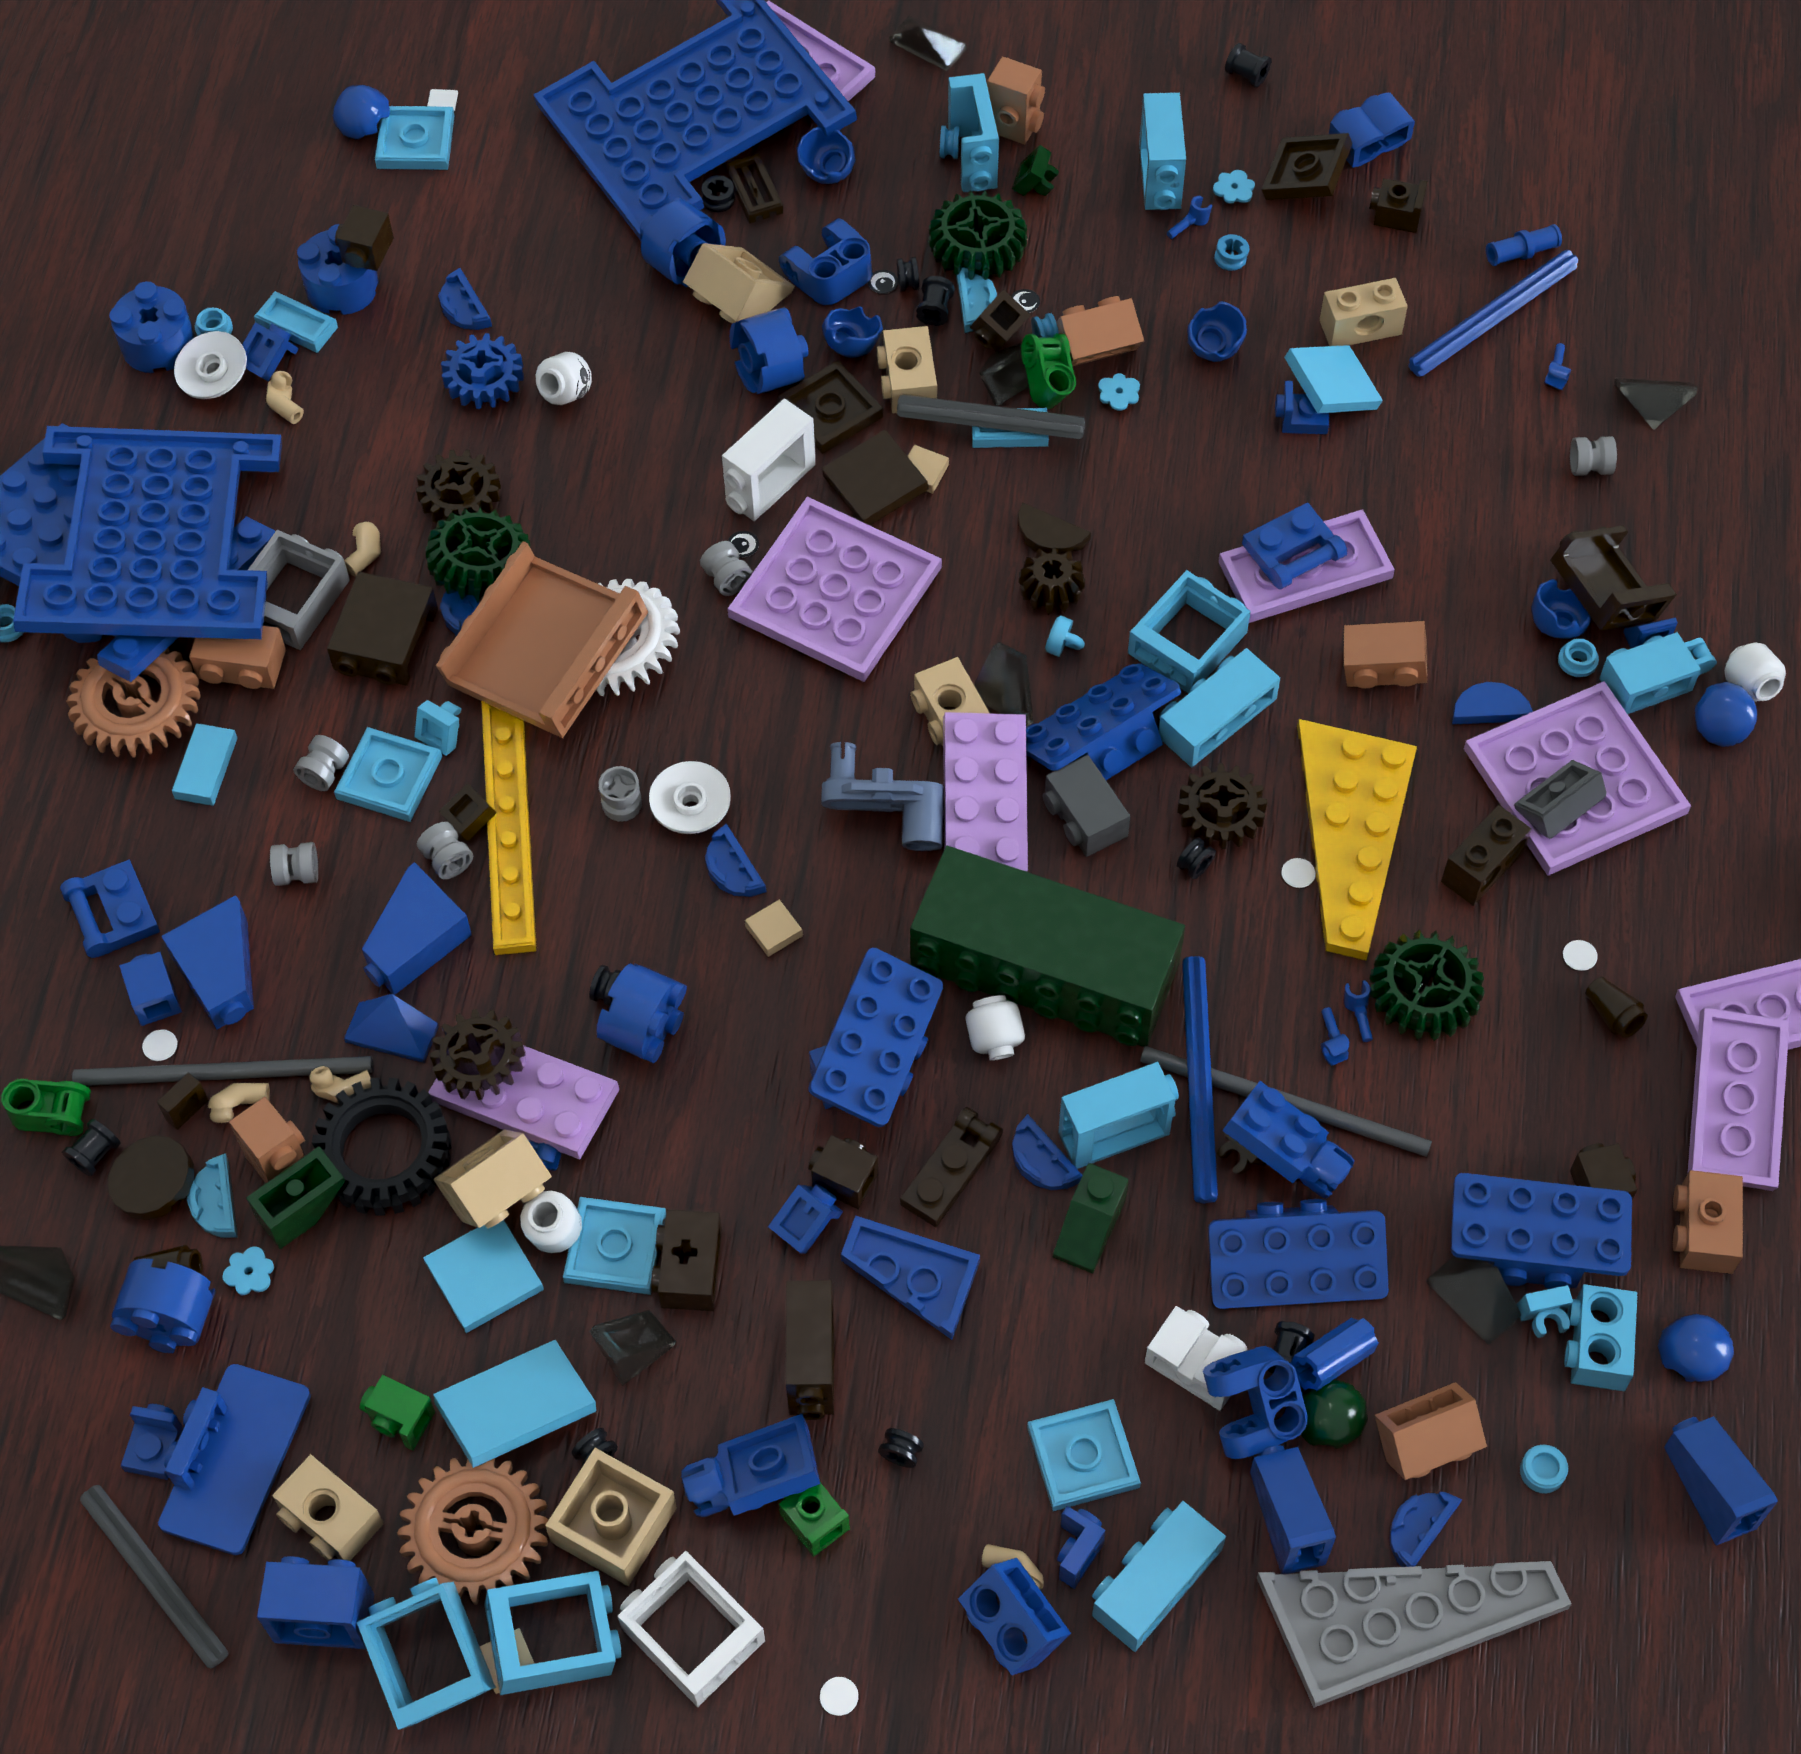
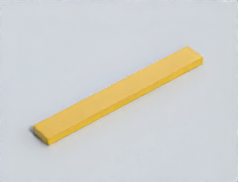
M481 701L486 802L497 812L487 822L493 949L495 955L536 951L524 720Z

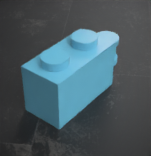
M1676 632L1665 637L1660 635L1654 636L1643 645L1629 650L1621 648L1614 651L1606 658L1599 679L1601 682L1605 681L1626 713L1630 714L1693 691L1698 676L1710 671L1717 664V661L1702 638H1696L1684 643L1679 633Z

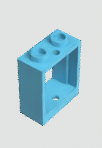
M1143 93L1139 149L1145 210L1181 209L1186 151L1180 93Z
M1186 570L1130 631L1128 654L1152 670L1177 682L1181 689L1189 693L1191 687L1198 680L1206 679L1247 634L1251 611L1240 600L1233 597L1230 598L1214 588L1207 579L1197 577ZM1185 604H1188L1226 629L1199 660L1158 634Z
M1155 1062L1061 1097L1058 1134L1072 1164L1078 1169L1088 1165V1163L1092 1164L1170 1135L1172 1118L1176 1116L1175 1100L1179 1098L1175 1081L1170 1074L1164 1075L1159 1063Z
M599 1571L487 1590L484 1606L500 1695L612 1674L616 1659L621 1658V1644L618 1631H610L607 1614L612 1613L613 1610L612 1597L609 1586H601ZM587 1594L597 1653L520 1666L510 1607Z
M437 1578L427 1580L410 1588L413 1597L396 1604L394 1597L378 1602L367 1608L370 1614L369 1617L356 1622L398 1730L410 1727L496 1688L454 1582L439 1585ZM442 1601L471 1676L413 1702L384 1626Z

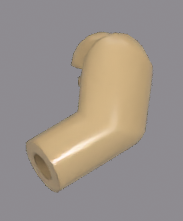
M276 371L272 374V380L267 385L266 403L269 408L287 421L296 424L303 417L304 410L291 401L292 377L285 371Z
M369 521L358 523L354 527L353 536H356L357 550L344 560L347 572L354 577L377 559L381 553L380 532Z
M321 1066L315 1068L309 1076L312 1083V1091L317 1096L338 1103L336 1095L342 1090L345 1091L348 1097L354 1094L352 1085L361 1081L363 1089L371 1088V1077L367 1070L344 1080L333 1075L328 1067Z
M233 1083L210 1098L208 1108H211L210 1119L216 1123L229 1122L234 1117L233 1107L240 1104H255L263 1097L270 1100L269 1083Z
M990 1544L985 1546L982 1554L983 1567L990 1568L993 1564L1018 1558L1040 1590L1043 1588V1575L1026 1553Z

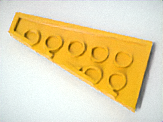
M1298 719L1297 731L1301 744L1302 770L1305 775L1306 802L1312 848L1315 853L1316 880L1319 885L1321 900L1320 911L1325 951L1367 960L1417 746Z

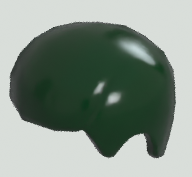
M1334 1379L1318 1391L1308 1388L1302 1393L1307 1412V1425L1301 1436L1307 1443L1312 1446L1326 1445L1338 1449L1348 1445L1362 1435L1368 1421L1367 1406L1362 1394L1353 1385Z

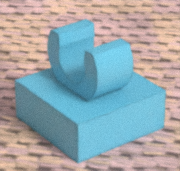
M426 700L417 707L414 737L428 746L441 749L442 754L447 756L456 748L458 728L460 726L459 718L456 716L461 713L462 708L450 701L443 703L439 707Z
M1568 1285L1525 1294L1516 1304L1521 1321L1533 1319L1532 1329L1537 1338L1544 1337L1547 1334L1544 1325L1545 1318L1555 1320L1560 1333L1566 1332L1570 1327L1569 1317L1564 1312L1573 1303Z

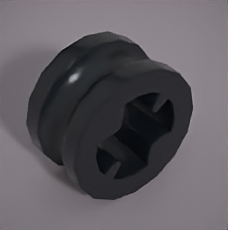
M716 175L704 181L701 188L702 200L708 210L720 213L729 210L734 205V185L729 178Z
M910 257V260L904 262L902 258H898L896 265L900 292H905L907 287L919 290L916 257Z
M1201 838L1193 840L1185 848L1177 861V867L1181 870L1188 869V875L1192 879H1197L1210 866L1216 855L1214 848L1204 847L1205 842Z
M602 964L593 977L589 991L590 1000L597 1002L599 999H603L604 1005L610 1006L613 998L608 996V993L621 971L615 970L610 972L609 967Z
M598 1428L588 1433L576 1444L572 1450V1456L575 1460L582 1459L583 1467L594 1448L612 1457L617 1451L618 1446L613 1440H606L607 1432L604 1428Z
M895 1428L887 1429L885 1432L887 1443L879 1446L878 1453L894 1464L906 1468H914L918 1462L915 1454L922 1452L924 1443L906 1431Z

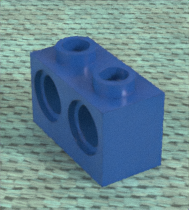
M1018 1558L993 1564L958 1598L967 1612L970 1623L980 1630L994 1650L997 1661L1012 1676L1036 1668L1072 1634ZM996 1594L999 1598L1000 1606L997 1603ZM1023 1632H1024L1025 1635H1026L1027 1644H1026L1025 1641H1024Z

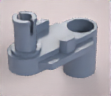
M841 742L830 745V778L822 783L821 805L823 807L835 810L903 811L902 846L904 848L914 851H933L943 847L944 786L942 784L930 781L893 780V770L890 768L872 769V780L855 779V751L857 746L853 743L845 742V757L841 759Z

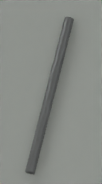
M1145 1046L1140 1062L1148 1065L1158 1062L1161 1069L1188 1078L1187 1059ZM1211 1068L1212 1086L1248 1097L1258 1084ZM1277 1090L1284 1096L1285 1100L1319 1122L1425 1157L1428 1155L1432 1143L1431 1140Z
M373 1057L74 1069L72 1081L85 1086L179 1082L188 1072L198 1081L310 1076L315 1068L321 1066L328 1067L333 1075L359 1074L365 1070L368 1073H373Z

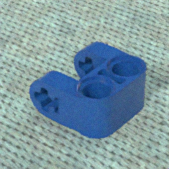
M837 218L822 228V237L829 249L814 259L799 246H794L779 256V264L786 277L801 291L813 298L815 302L822 305H832L839 302L868 283L873 275L869 243L841 218Z
M1266 1346L1256 1347L1219 1359L1204 1367L1203 1375L1209 1395L1213 1397H1227L1248 1390L1254 1413L1233 1421L1220 1429L1219 1435L1226 1457L1241 1459L1263 1452L1266 1448L1278 1446L1288 1440L1295 1439L1305 1430L1307 1412L1297 1373L1293 1365L1272 1348ZM1276 1365L1271 1377L1263 1379L1268 1368ZM1283 1407H1286L1285 1413L1282 1415V1417L1277 1420H1274L1278 1410H1280Z

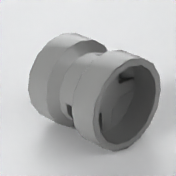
M1601 436L1598 440L1592 442L1586 437H1574L1572 439L1570 466L1574 476H1586L1591 470L1597 471L1600 475L1614 474L1617 463V448L1613 436Z
M721 541L712 545L704 552L700 559L701 567L706 574L714 577V585L724 596L740 592L753 573L744 560H739V552L730 541Z
M315 735L308 746V755L301 757L293 770L295 775L306 785L319 791H328L335 780V771L343 768L349 758V754L341 744L332 738L324 735Z
M616 766L607 769L599 779V793L605 815L619 822L628 821L639 814L642 808L639 779L636 773L630 768Z
M449 822L434 824L425 830L417 841L419 851L425 858L432 859V868L441 879H450L461 874L469 867L474 857L469 847L465 843L458 841V833Z
M314 842L300 843L298 847L288 848L285 844L271 846L270 867L275 886L288 885L293 880H300L304 884L317 883L318 857Z

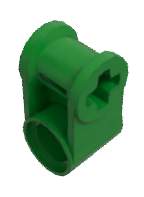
M1056 333L1053 337L1040 338L1035 334L1025 335L1021 344V356L1026 368L1030 396L1037 406L1047 409L1054 408L1076 386L1068 338L1063 333Z
M17 1079L10 1082L4 1088L1 1094V1102L13 1126L18 1130L76 1136L83 1133L84 1123L81 1121L84 1103L90 1100L91 1090L83 1084L72 1081L51 1082ZM25 1101H33V1103L28 1108L21 1110L17 1109V1107L21 1103Z

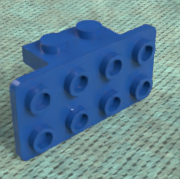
M1143 664L1128 665L1118 675L1105 683L1090 688L1088 693L1079 699L1059 707L1053 715L1040 723L1028 726L1026 728V755L1052 771L1065 767L1081 756L1089 755L1105 780H1108L1163 745L1152 712L1181 694L1180 686L1177 682Z
M870 948L862 959L809 1084L810 1094L876 1127L885 1126L891 1117L898 1097H902L906 1093L912 1081L913 1073L909 1072L914 1059L918 1060L927 1044L928 1037L924 1036L943 990L942 981L877 948Z
M1459 1173L1455 1177L1453 1183L1451 1253L1458 1258L1489 1261V1279H1498L1501 1283L1509 1286L1533 1283L1542 1284L1547 1289L1566 1285L1570 1289L1577 1288L1584 1272L1625 1276L1631 1268L1632 1197L1628 1192L1469 1173Z
M1323 1199L1300 1201V1207L1283 1208L1282 1202H1262L1257 1204V1210H1245L1246 1218L1213 1220L1208 1226L1211 1297L1213 1304L1219 1309L1383 1299L1388 1295L1385 1216L1378 1210L1339 1212L1332 1205H1327V1200Z
M232 1364L227 1367L217 1391L202 1387L197 1400H192L186 1408L183 1417V1425L185 1427L178 1442L174 1441L171 1443L165 1456V1472L174 1484V1487L159 1518L158 1525L164 1533L231 1555L242 1554L311 1398L309 1389L305 1385L239 1364Z

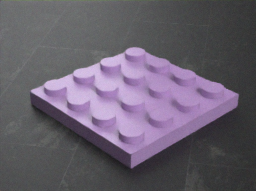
M806 497L728 607V618L865 682L942 568V559L812 498Z
M1605 681L1465 742V752L1500 805L1532 828L1527 846L1547 876L1688 814L1691 807L1686 797ZM1571 760L1600 771L1607 792L1605 798L1551 839L1542 835L1515 809L1514 804Z

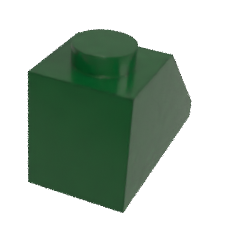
M317 1147L247 1196L246 1199L257 1221L278 1248L281 1249L318 1222L345 1182V1179L322 1149Z
M1088 1163L1071 1200L1053 1252V1258L1092 1274L1094 1273L1126 1201L1128 1178Z

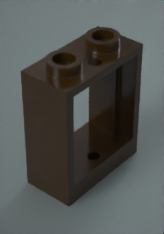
M832 1280L786 1281V1391L789 1415L803 1414L805 1420H819L824 1418V1415H834V1306Z

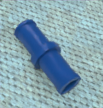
M1556 224L1531 232L1521 230L1516 232L1514 237L1488 243L1486 245V256L1492 266L1517 258L1527 260L1532 258L1534 253L1561 246L1562 234Z

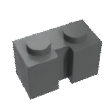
M1089 755L1046 775L1045 793L1042 795L1044 804L1052 815L1057 814L1061 820L1064 819L1066 821L1063 828L1067 839L1073 846L1078 845L1086 857L1128 837L1130 814Z

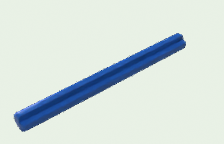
M1570 250L1562 251L1410 357L1408 365L1410 371L1414 372L1417 377L1427 374L1575 270L1579 261L1578 257L1573 255Z
M1189 956L1183 959L1182 970L1194 1200L1197 1203H1212L1217 1200L1218 1190L1206 964L1203 957Z

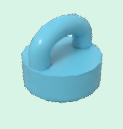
M1063 616L1056 618L1046 642V652L1060 657L1064 646L1076 650L1084 648V640L1070 633L1073 620Z

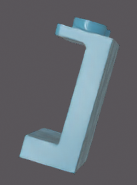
M985 74L949 77L948 129L953 130L955 126H960V137H963L961 140L962 191H984L998 188L999 136Z

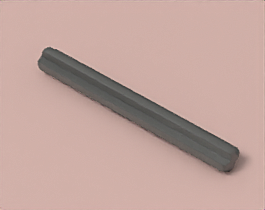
M904 394L900 395L897 404L898 416L905 418L1081 439L1085 429V418L1081 416Z
M94 1485L85 1491L80 1497L82 1505L207 1668H214L223 1662L228 1656V1650L100 1485Z

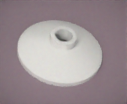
M212 331L201 334L189 341L178 354L174 366L176 382L187 395L193 398L212 399L230 391L242 378L247 364L246 351L240 341L229 333Z
M696 761L680 762L663 770L652 783L649 793L650 808L656 820L667 829L683 834L700 833L717 825L726 815L731 801L730 787L723 774L711 765ZM691 801L697 803V805L692 807L684 806L687 802Z

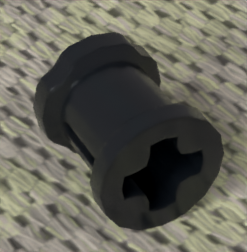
M1238 43L1227 58L1225 72L1231 75L1237 73L1249 79L1252 86L1259 87L1269 73L1272 59L1268 56L1259 57L1247 51L1246 45Z
M930 276L923 280L921 287L923 299L917 305L916 317L926 325L940 326L944 325L948 320V300L953 297L955 287L945 277Z
M91 1119L87 1123L88 1129L72 1147H66L62 1151L64 1157L87 1176H92L96 1172V1164L111 1148L117 1149L121 1144L120 1140L107 1127L95 1119Z
M1280 1321L1276 1324L1274 1331L1277 1335V1340L1273 1350L1291 1363L1295 1354L1313 1343L1315 1334L1301 1324ZM1276 1365L1268 1368V1371L1273 1374Z

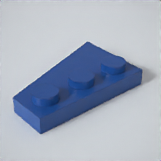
M855 1215L841 1252V1261L952 1340L980 1263V1255Z

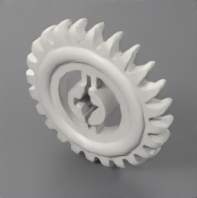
M613 579L609 581L608 587H606L618 593L622 591L624 586L637 590L648 610V614L596 690L600 696H604V689L607 684H610L615 695L619 696L620 684L624 681L629 689L635 692L634 678L637 676L646 684H650L646 670L650 668L658 674H662V668L657 659L662 658L671 662L672 657L666 646L678 647L676 638L671 635V633L675 635L680 633L679 626L676 623L678 619L677 613L671 608L672 605L669 598L662 597L658 588L649 589L647 582H639L634 585L632 579H625L622 585H619L617 580Z

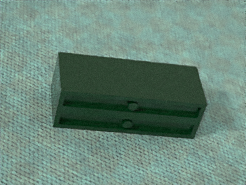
M946 845L910 927V965L936 978L940 977L955 982L958 987L966 991L975 992L978 990L993 996L1005 995L1006 1001L1034 1009L1042 1017L1049 1019L1060 1018L1074 1023L1077 1028L1083 1031H1098L1110 1035L1121 1044L1145 1047L1149 1044L1179 967L1186 925Z

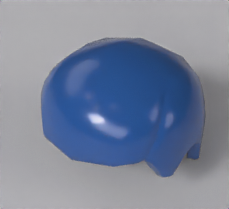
M349 86L340 94L336 101L333 121L339 131L347 138L361 139L364 135L375 134L378 132V121L381 118H388L390 115L389 100L382 92L370 86Z
M821 127L813 128L802 136L797 147L798 162L809 178L821 184H833L844 180L851 173L856 161L853 144L839 130H835L832 135L826 137Z
M1223 301L1218 302L1213 307L1199 309L1187 328L1188 344L1198 357L1212 362H1220L1234 356L1243 344L1247 334L1246 319L1239 308Z
M860 306L851 310L843 308L831 310L822 325L823 336L830 348L838 354L851 359L869 354L878 342L883 330L879 315L869 318L864 314L863 308Z
M1555 579L1539 585L1532 602L1531 613L1534 624L1541 632L1554 638L1571 639L1587 631L1591 616L1571 589H1559Z
M1728 681L1709 686L1695 706L1697 730L1708 742L1721 747L1740 744L1750 735L1757 722V708L1754 699L1742 686Z
M1692 1314L1673 1321L1662 1331L1658 1343L1661 1360L1665 1368L1677 1371L1687 1382H1704L1717 1379L1729 1369L1734 1355L1733 1341L1730 1338L1729 1332L1715 1319L1701 1314Z

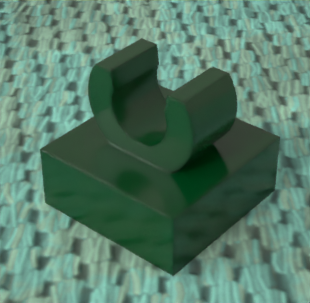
M1041 145L1031 152L1021 162L1012 189L1022 196H1025L1032 188L1043 196H1046L1053 190L1054 185L1049 182L1058 175L1059 171L1054 166L1048 164L1052 152Z

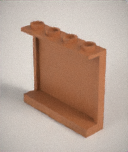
M523 541L516 552L509 556L505 568L495 582L486 589L483 599L472 615H469L464 620L462 628L453 642L443 650L436 667L448 686L563 738L648 614V610L637 590L624 586L620 593L535 557L528 543Z

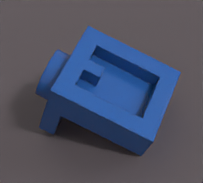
M255 322L242 344L247 356L246 369L266 381L270 380L286 350L296 355L299 348L288 342L291 334L273 323L267 329Z
M1285 381L1283 394H1276L1275 417H1282V433L1328 434L1329 413H1317L1307 395L1293 394V381Z
M815 1184L814 1187L797 1185L768 1227L798 1252L806 1254L831 1219H839L843 1211L834 1204L837 1200L836 1196L819 1184Z
M148 1404L147 1408L133 1406L130 1417L135 1424L121 1467L124 1472L168 1480L169 1477L165 1472L166 1468L164 1466L165 1456L171 1443L174 1441L178 1442L184 1428L174 1414V1411L166 1406L159 1404Z
M1066 1506L1061 1514V1527L1078 1539L1070 1537L1057 1557V1561L1061 1563L1059 1580L1075 1589L1102 1549L1106 1530L1101 1527V1521L1084 1509H1079L1077 1512Z

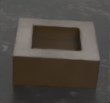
M468 783L438 811L467 841L497 813Z
M188 1072L157 1101V1104L166 1121L178 1130L209 1100L201 1083Z

